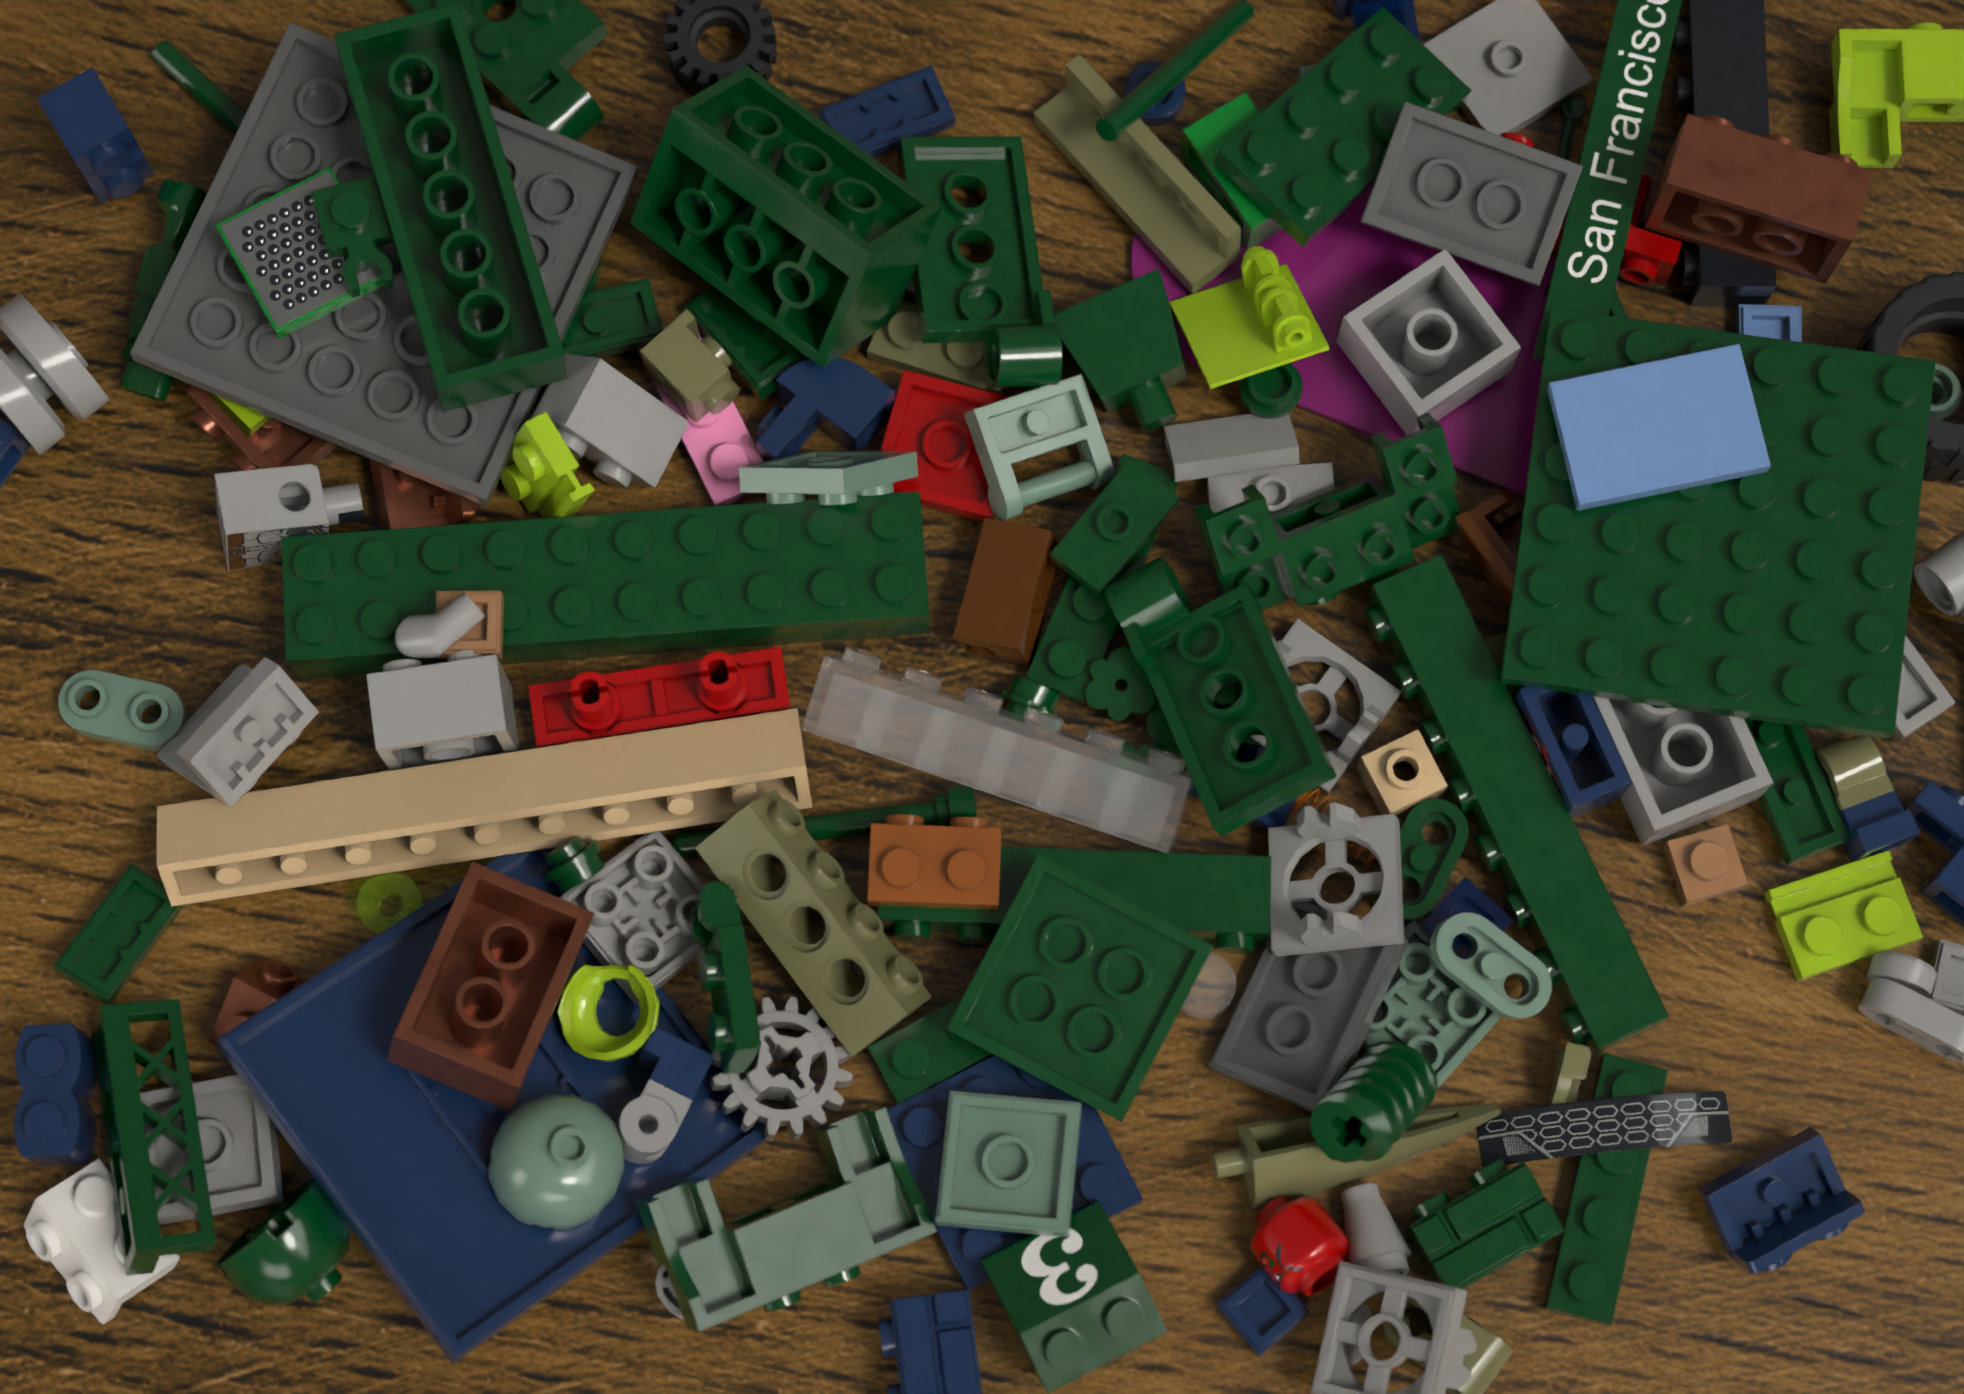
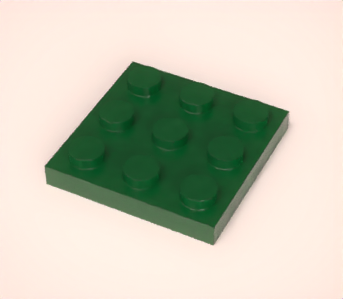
M1038 854L955 1011L947 1030L1122 1122L1214 946Z

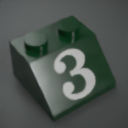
M1097 1199L1072 1211L1069 1238L1026 1234L979 1258L1036 1377L1047 1393L1167 1333L1140 1273Z

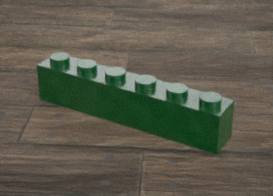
M1001 846L999 910L879 906L878 916L883 924L884 931H892L891 938L893 940L925 942L930 940V932L956 933V941L960 943L991 944L1037 855L1040 854L1199 939L1215 943V951L1247 954L1254 952V944L1265 945L1270 934L1271 856Z

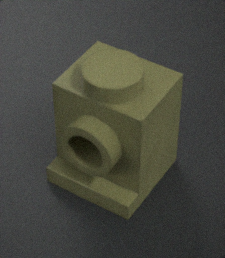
M686 309L641 349L640 353L645 371L697 423L709 411L715 415L728 407L737 397L740 387L731 379L728 367L732 364V361L727 353L708 335L701 341L699 340L696 318Z

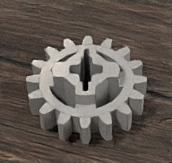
M790 996L783 1011H776L770 997L763 998L760 1004L759 1016H757L761 1047L753 1059V1070L743 1080L740 1079L739 1073H720L713 1077L711 1081L712 1090H728L730 1094L721 1108L724 1115L740 1109L745 1114L740 1129L747 1132L754 1126L756 1121L765 1124V1139L769 1141L773 1140L779 1127L786 1126L791 1138L797 1140L800 1139L803 1133V1121L808 1120L815 1128L825 1125L827 1118L822 1107L839 1111L845 1099L834 1090V1087H849L853 1078L852 1073L838 1068V1065L849 1060L851 1055L844 1046H834L833 1041L836 1035L829 1026L823 1029L817 1023L820 1014L815 1007L806 1016L798 1013L797 997ZM774 1028L793 1030L802 1034V1036L795 1038L778 1035ZM712 1052L714 1058L711 1064L722 1068L720 1052ZM772 1057L779 1064L785 1063L788 1060L794 1064L795 1067L790 1075V1080L783 1073L776 1075L774 1078L768 1073L773 1061ZM821 1057L824 1067V1079L822 1087L817 1094L814 1090L815 1084L809 1077L810 1066ZM763 1099L784 1102L789 1109H774L764 1106L759 1102Z

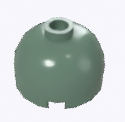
M547 1094L520 1105L500 1125L493 1139L491 1161L488 1163L489 1180L499 1203L518 1221L530 1226L536 1224L543 1228L569 1230L592 1220L614 1198L624 1172V1144L614 1121L597 1104L573 1094Z

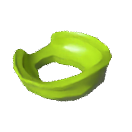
M633 964L584 965L571 976L562 991L557 1014L563 1035L575 1052L587 1058L614 1062L633 1055L647 1043L652 1032L655 1030V1026L658 1024L660 1002L653 984ZM618 978L626 979L630 982V986L639 1000V1020L635 1027L627 1034L611 1036L598 1023L596 1014L597 1003L607 981Z

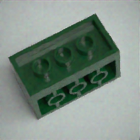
M746 65L672 109L630 224L649 237L658 247L666 250L697 273L706 283L714 286L745 309L754 319L765 324L797 348L802 355L825 368L885 326L895 315L942 208Z

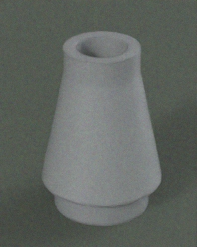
M1376 1183L1361 1184L1340 1193L1344 1212L1345 1235L1349 1240L1347 1263L1403 1276L1408 1274L1410 1269L1407 1258L1411 1255V1251L1383 1202L1378 1185Z

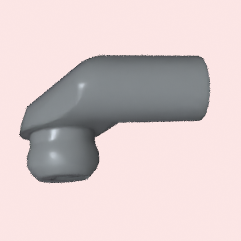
M463 592L438 614L413 615L405 618L396 629L394 636L395 645L402 654L408 657L436 658L441 656L480 622L485 615Z

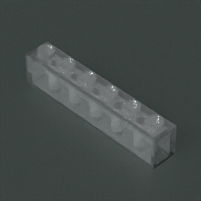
M846 647L843 656L839 654L824 656L801 730L1164 853H1169L1174 848L1194 788L1189 772L1184 770L1185 762L1183 758L1152 748L1149 749L1147 758L1122 750L1125 739L1098 729L1088 728L1086 737L1061 729L1064 722L1063 718L1035 708L1027 707L1024 717L1000 709L1003 698L971 687H966L964 696L940 689L943 678L911 667H906L903 676L881 669V657L860 649Z

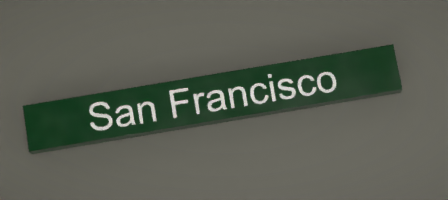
M1682 0L1616 1L1578 164L1582 165L1583 168L1566 212L1534 347L1533 360L1542 362L1547 321L1551 308L1609 316Z

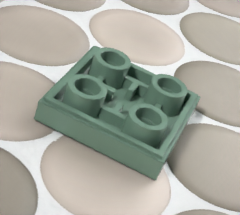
M1412 921L1404 929V937L1409 944L1363 1041L1361 1049L1365 1052L1370 1045L1381 1041L1404 1043L1418 1050L1430 1062L1436 1073L1437 1086L1439 1088L1501 1017L1438 969L1430 952L1431 935L1415 921Z

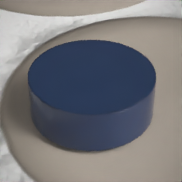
M1145 62L1133 69L1125 83L1124 98L1165 62ZM1184 79L1140 117L1145 125H1166L1179 116L1185 103L1186 85Z

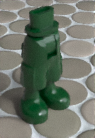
M171 180L163 181L157 193L158 206L164 211L165 216L161 244L154 243L152 247H146L138 277L135 280L134 292L137 295L132 312L129 313L126 346L123 347L120 358L127 363L118 385L119 388L163 403L166 402L173 380L177 378L133 361L130 352L207 195L205 191L194 185Z

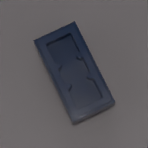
M932 65L818 110L819 119L873 158L896 150L901 137H929L956 126V117Z

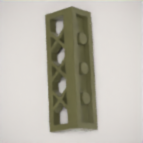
M1079 54L1065 65L1067 87L1034 112V122L1189 292L1195 294L1240 258L1241 227L1140 118L1114 141H1106L1098 134L1096 130L1097 121L1122 99Z

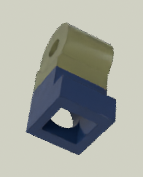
M1855 735L1814 750L1851 837V840L1844 844L1851 862L1905 846L1921 833L1910 809L1904 811L1886 773L1881 754L1870 736Z

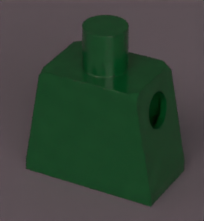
M1159 269L1054 314L1055 324L1059 329L1063 348L1107 413L1117 411L1132 404L1139 423L1145 432L1161 428L1177 418L1178 415L1166 389L1184 381L1188 377L1167 292Z

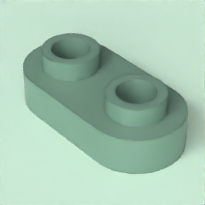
M85 670L74 674L65 682L58 698V707L62 718L77 733L86 737L150 751H159L178 734L182 726L189 719L184 702L171 688L162 684L99 670ZM91 691L99 692L100 701L95 708L91 710L81 709L80 702L86 693ZM148 706H161L162 713L156 722L151 724L142 722V713Z
M1470 912L1459 913L1441 921L1433 931L1430 940V952L1435 965L1441 972L1495 1014L1512 1020L1527 1018L1539 1013L1548 1003L1552 991V981L1546 966L1485 917ZM1457 935L1466 937L1471 944V953L1466 959L1459 958L1453 951L1452 943ZM1509 975L1516 976L1522 983V993L1517 999L1509 997L1504 990V982Z

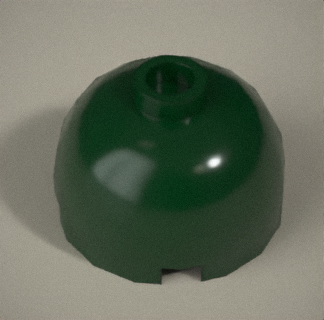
M313 1177L283 1198L284 1202L277 1203L267 1211L269 1215L253 1230L250 1227L247 1228L216 1261L217 1266L224 1272V1276L249 1299L267 1306L290 1304L305 1295L312 1303H315L332 1290L343 1278L336 1267L348 1252L350 1240L349 1225Z

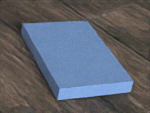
M1740 344L1550 382L1547 391L1577 511L1768 472L1771 466Z

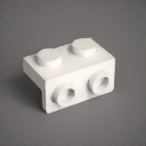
M100 1159L92 1162L37 1197L24 1222L27 1240L35 1254L44 1261L52 1262L67 1281V1289L73 1301L86 1312L91 1311L101 1324H105L113 1319L122 1303L172 1271L180 1259L177 1254L160 1256L153 1273L126 1276L112 1174Z

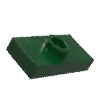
M714 286L684 306V309H687L696 318L697 328L704 337L706 335L710 336L722 347L732 361L731 368L760 400L777 389L776 379L784 371L801 361L809 359L765 324L754 319L745 309Z
M1130 459L1050 553V559L1100 598L1105 592V586L1113 583L1176 508L1180 497Z
M130 864L53 965L55 973L103 1004L111 1005L185 905L171 906L163 883Z

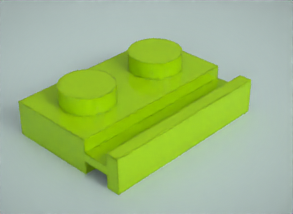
M546 411L522 425L515 435L513 451L500 477L505 489L516 501L522 500L530 514L538 510L543 518L575 516L595 491L590 482L584 486L580 485L574 475L579 464Z
M1889 850L1770 889L1764 894L1767 904L1770 903L1776 918L1774 922L1797 982L1871 958L1878 951H1892L1916 943L1923 938L1900 877L1897 878L1891 864L1892 856Z

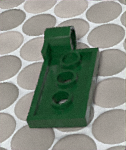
M400 0L413 14L459 3L481 78L498 95L502 106L510 114L578 142L605 119L602 110L593 97L567 71L608 36L604 22L582 1ZM511 2L517 5L512 16L504 21L497 22L486 19L489 9L497 3Z
M1021 136L901 137L896 149L900 178L942 208L913 273L921 342H983L988 380L993 388L1058 385L1062 372V342L1059 329L1055 324L1051 291L1043 290ZM958 187L972 189L979 195L982 204L974 208L961 206L953 199L951 190ZM964 242L980 244L986 249L990 259L984 263L970 262L961 255L958 245Z
M1159 557L1105 586V594L1111 609L1124 631L1135 659L1147 673L1210 823L1221 837L1337 777L1257 597L1247 583L1193 611L1174 571L1163 557ZM1231 682L1241 683L1242 694L1233 706L1226 709H1216L1214 707L1215 695L1222 686ZM1253 735L1265 736V749L1257 759L1247 763L1238 761V748L1246 738Z

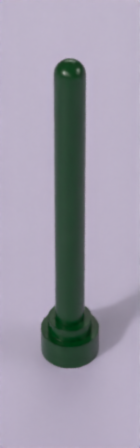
M973 783L947 786V792L935 794V800L804 816L803 818L805 829L814 841L870 834L871 823L885 824V817L888 815H916L924 818V825L950 826V819L955 817H977ZM720 827L676 833L672 837L670 844L681 857L698 856L700 854L695 848Z

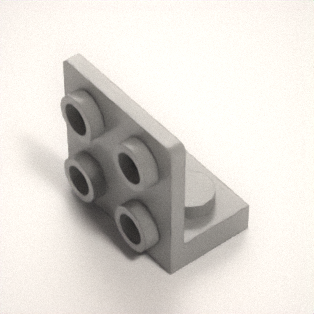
M264 657L254 669L245 664L239 665L187 720L178 734L159 750L157 757L165 766L232 807L244 793L256 784L258 778L276 758L300 736L302 730L319 711L278 664Z

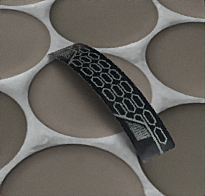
M1723 1091L1622 1097L1500 1113V1115L1477 1127L1481 1163L1484 1168L1500 1159L1503 1160L1505 1165L1523 1161L1530 1162L1612 1151L1730 1143L1732 1141L1727 1099Z

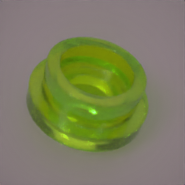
M397 872L371 877L362 886L357 898V911L361 921L370 931L377 935L423 906L422 896L416 884L409 877ZM397 895L401 897L402 906L398 913L392 916H385L380 913V903L386 896Z

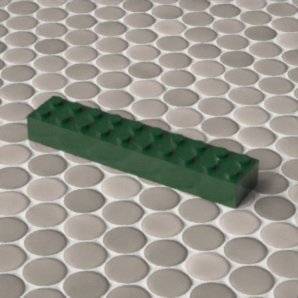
M920 492L857 496V502L841 505H820L818 499H808L788 504H768L765 502L282 537L286 662L298 679L366 675L383 672L382 666L384 664L402 659L420 660L422 666L447 662V659H437V657H408L402 654L395 645L394 636L396 629L405 618L413 615L436 614V591H502L504 595L503 659H499L501 665L930 634Z

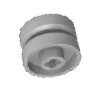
M19 293L0 308V331L14 348L7 355L0 348V411L41 456L65 436L63 422L46 402L49 397L54 395L73 417L83 420L87 419L110 399L87 371L88 363L52 321L47 323L36 309Z

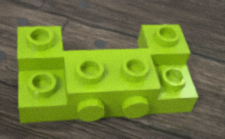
M1919 23L1907 29L1838 30L1831 43L1834 102L1829 109L1831 153L1848 156L1857 162L1858 167L1894 168L1902 155L1900 122H1964V29H1943L1941 25L1936 23Z

